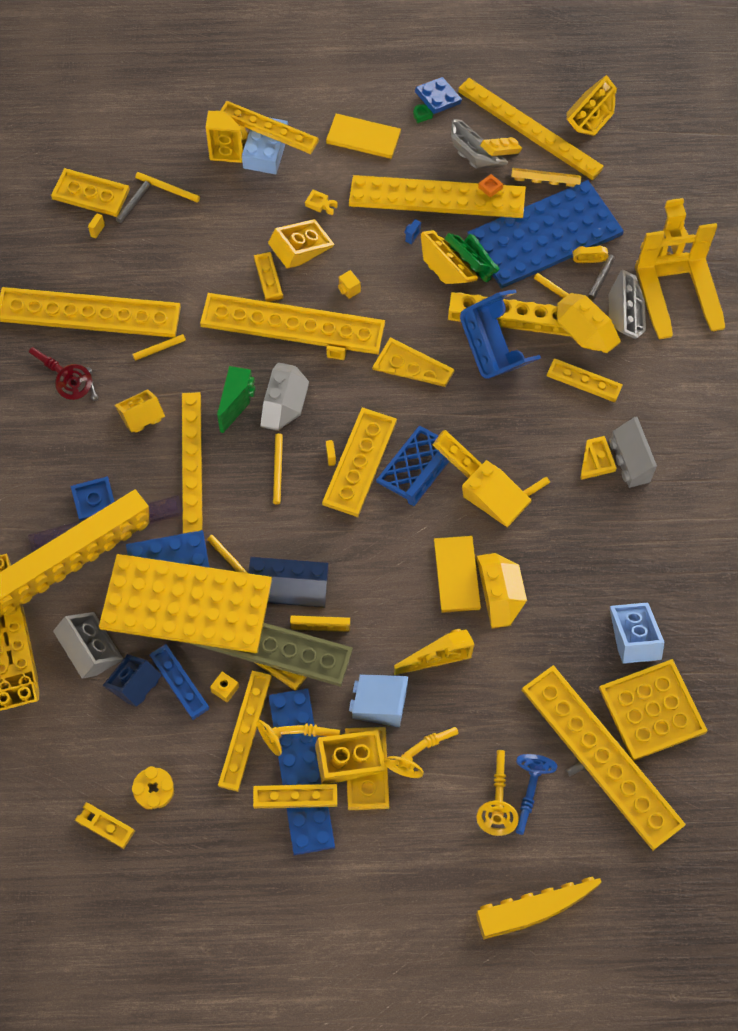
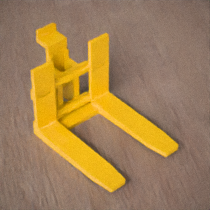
M683 198L666 201L664 208L667 219L663 231L646 233L640 247L639 258L635 264L636 274L647 310L659 339L671 338L673 336L671 320L658 280L660 276L689 272L710 330L718 331L725 329L723 311L706 261L717 229V223L700 225L696 235H688L684 227L686 212ZM693 242L690 253H683L685 244ZM668 246H671L673 254L667 252Z

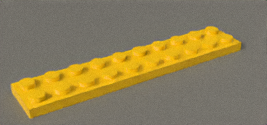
M353 175L349 206L523 218L526 187L503 185V189L490 198L478 188V183Z
M2 287L0 294V322L173 338L176 337L181 309L180 303L6 287Z
M208 293L200 325L205 328L326 347L346 348V350L379 355L385 320Z
M554 665L522 688L527 698L653 851L686 825Z

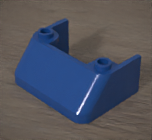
M516 289L498 292L464 309L460 314V320L479 372L484 378H492L541 359L540 355L524 358V355L519 350L509 352L497 318L505 313L503 299L517 293Z

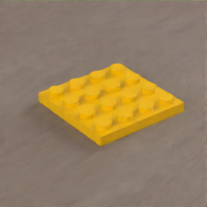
M673 659L599 687L633 761L706 734L708 731Z

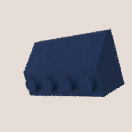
M250 557L248 574L272 577L268 603L325 608L329 574L328 563Z

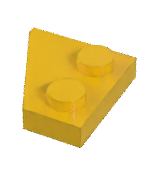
M605 436L587 440L580 476L581 480L616 472L617 468Z

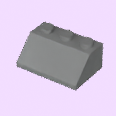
M634 417L613 430L609 439L610 447L616 453V463L618 466H621L622 478L624 482H627L629 488L650 483L657 467L638 417Z
M94 612L65 616L53 630L82 679L97 676L123 660L106 630L99 628L100 621Z

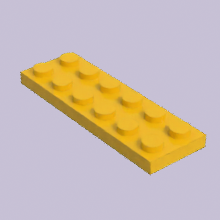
M363 407L361 408L322 501L323 506L356 517L359 516L397 423L396 418Z

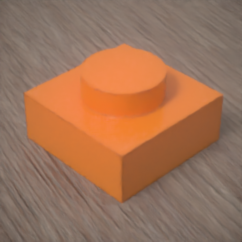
M490 174L478 183V188L491 198L503 189V183Z

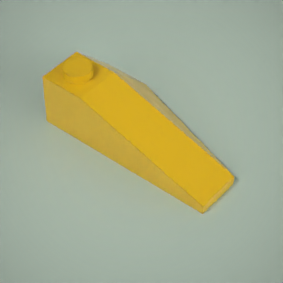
M461 629L452 630L449 634L444 635L395 664L394 675L472 658L474 642L467 629L462 631Z

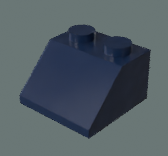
M127 654L103 686L126 703L137 707L145 700L151 688L157 685L161 674L147 660Z

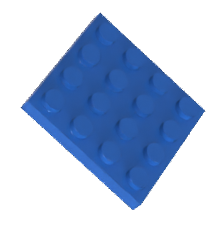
M203 530L126 544L128 556L210 568Z

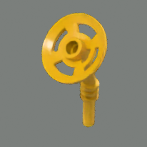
M262 720L256 722L263 740L277 756L282 754L279 741L282 735L304 733V736L308 734V736L313 735V737H316V735H340V730L317 727V725L313 726V724L308 726V723L305 725L271 728Z
M453 727L438 734L432 733L424 736L422 741L402 754L401 757H386L384 759L385 766L402 776L421 778L424 771L413 762L412 757L426 747H433L442 740L458 735V729Z
M497 750L496 774H494V777H496L494 779V782H496L494 783L496 787L495 800L484 803L478 809L476 817L479 827L486 833L495 836L507 835L513 832L518 825L517 811L510 804L503 802L504 787H506V784H504L506 782V779H504L506 778L504 774V750ZM483 811H486V813H485L486 821H485V822H484L483 817H482ZM510 811L513 814L512 823L510 822ZM504 824L505 828H493L491 825Z

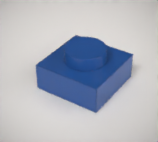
M415 219L412 224L407 225L404 232L406 234L405 242L412 245L420 233V221Z

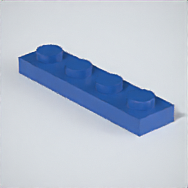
M167 644L149 654L192 720L210 709Z

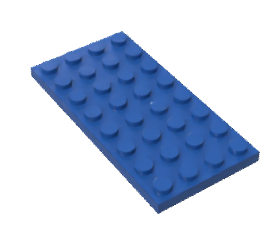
M589 180L580 183V185L577 184L574 187L524 207L523 218H498L468 231L467 237L469 234L475 235L492 261L498 265L500 270L492 276L502 289L572 258L573 251L580 246H599L622 236L624 230Z

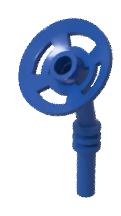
M523 754L516 759V763L521 768L529 771L530 774L526 795L522 799L520 806L521 814L516 828V833L520 835L524 834L529 813H532L538 777L541 774L553 773L557 770L556 762L535 754Z

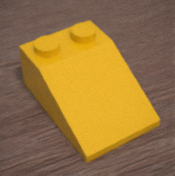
M315 219L275 228L268 241L269 246L287 269L300 266L334 246V243Z
M487 460L462 485L463 497L507 528L532 502L501 469Z
M378 730L319 737L315 743L321 784L343 782L386 770Z

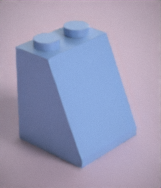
M360 674L359 681L355 680L353 688L356 697L355 700L351 699L349 711L352 712V719L400 728L408 677Z

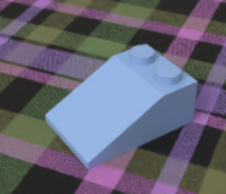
M638 603L610 606L617 649L622 663L662 660L664 640L649 604Z

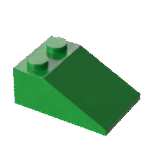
M229 366L217 413L221 433H224L250 404L251 397L255 396V377H252L251 369Z

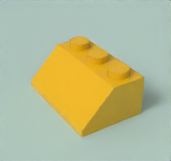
M208 111L205 128L210 160L242 163L243 143L241 127L226 112Z

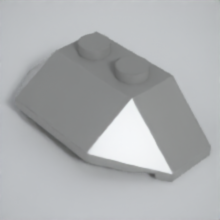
M452 120L451 138L453 145L458 150L460 156L470 161L469 164L477 169L508 164V161L502 156L489 155L480 146L483 139L462 120Z
M621 270L608 294L609 318L616 330L636 339L646 331L645 299L637 283V277L625 270Z
M277 363L273 368L264 398L261 428L279 431L283 426L301 415L309 381L296 366Z

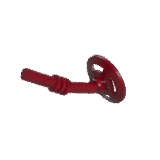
M34 347L30 348L29 353L42 361L44 366L51 369V371L58 373L55 379V386L62 397L76 400L89 392L92 386V376L87 368L79 364H70L63 368L52 357H47ZM74 368L80 369V370H82L85 374L82 375L79 371L73 370V369H74ZM82 381H86L85 387L79 392L77 388L80 387ZM64 387L67 391L72 392V394L64 392L62 388Z

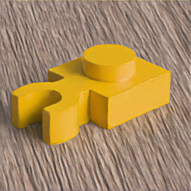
M312 190L305 201V207L320 213L324 209L327 214L333 215L334 209L330 207L337 208L338 202L335 200L328 201V195Z

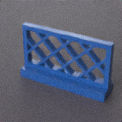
M418 426L379 475L376 482L408 500L409 504L415 506L449 463V460L437 449L432 450L431 444L435 442L438 435ZM422 433L428 437V440L417 442L416 438ZM429 444L430 451L419 453L418 446ZM416 447V454L406 455L408 448ZM432 456L430 462L421 463L420 457ZM419 459L418 465L408 466L407 460ZM397 462H406V467L395 469ZM421 469L419 476H410V471ZM408 472L409 478L398 480L397 474ZM388 475H395L396 481L387 482L384 480ZM410 483V488L405 492L399 489L400 484Z

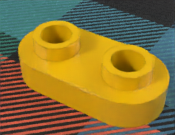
M580 246L572 253L573 261L576 263H598L606 261L609 257L608 249L603 246Z

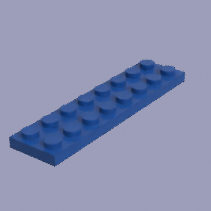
M308 688L268 695L273 727L305 725L306 723H308V726L310 724L314 726ZM304 733L282 735L279 739L282 754L278 756L282 784H321L315 749L317 737H313V735L308 736V734L304 736ZM328 807L286 808L294 855L335 848Z

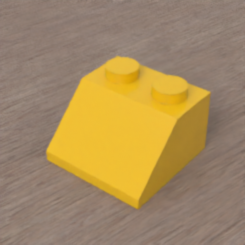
M148 389L115 405L126 427L131 432L142 431L145 428L144 426L156 424L161 421V418L165 417L157 397Z

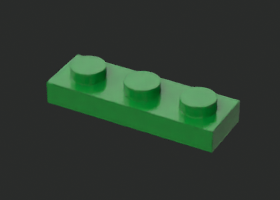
M447 234L445 240L449 243V247L460 254L459 257L468 262L472 270L475 272H488L490 266L460 236Z

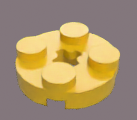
M150 766L136 776L132 792L137 803L143 808H162L171 801L174 795V784L168 772L161 768ZM151 784H158V791L149 793V786Z

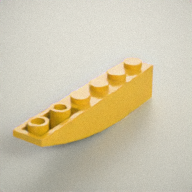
M588 877L581 880L582 883L574 885L573 882L561 885V889L547 888L542 890L541 894L533 896V893L522 895L520 900L513 901L512 898L502 900L500 902L501 905L492 906V904H486L481 906L476 916L483 940L528 928L565 911L599 887L601 879L594 880V877Z

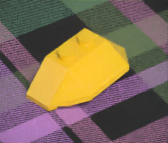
M607 75L585 91L567 112V120L577 132L594 136L614 114L617 88Z
M434 230L421 233L423 260L439 276L442 282L454 284L477 281L478 276L470 268V264L459 257L460 254L451 249L449 243L444 238L438 236Z
M570 293L557 303V323L581 347L608 353L621 343L611 319L586 295Z
M496 553L476 556L491 629L511 626L527 602L519 564Z

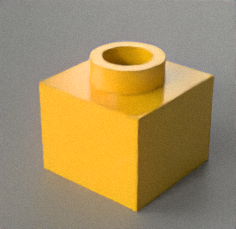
M350 270L339 276L338 289L350 299L361 292V282Z
M222 671L210 686L213 694L228 703L238 690L239 683ZM223 682L228 684L226 687H221Z

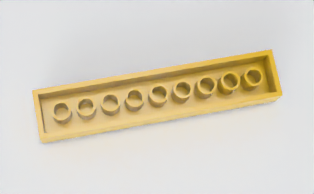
M137 490L131 491L1 571L0 617L4 614H10L20 604L29 602L34 595L45 592L55 582H61L69 573L77 572L85 563L96 560L104 551L112 550L120 541L128 540L136 531L144 530L149 524V506Z

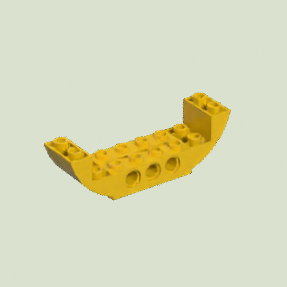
M7 554L0 555L1 572L11 566ZM22 604L15 607L14 611L10 614H4L0 617V711L39 701L38 676Z

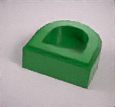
M419 104L415 106L413 116L417 123L433 118L431 110L426 105Z

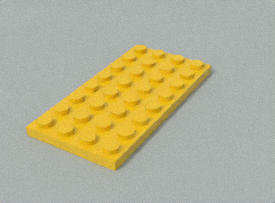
M117 554L99 628L107 631L258 653L272 577Z

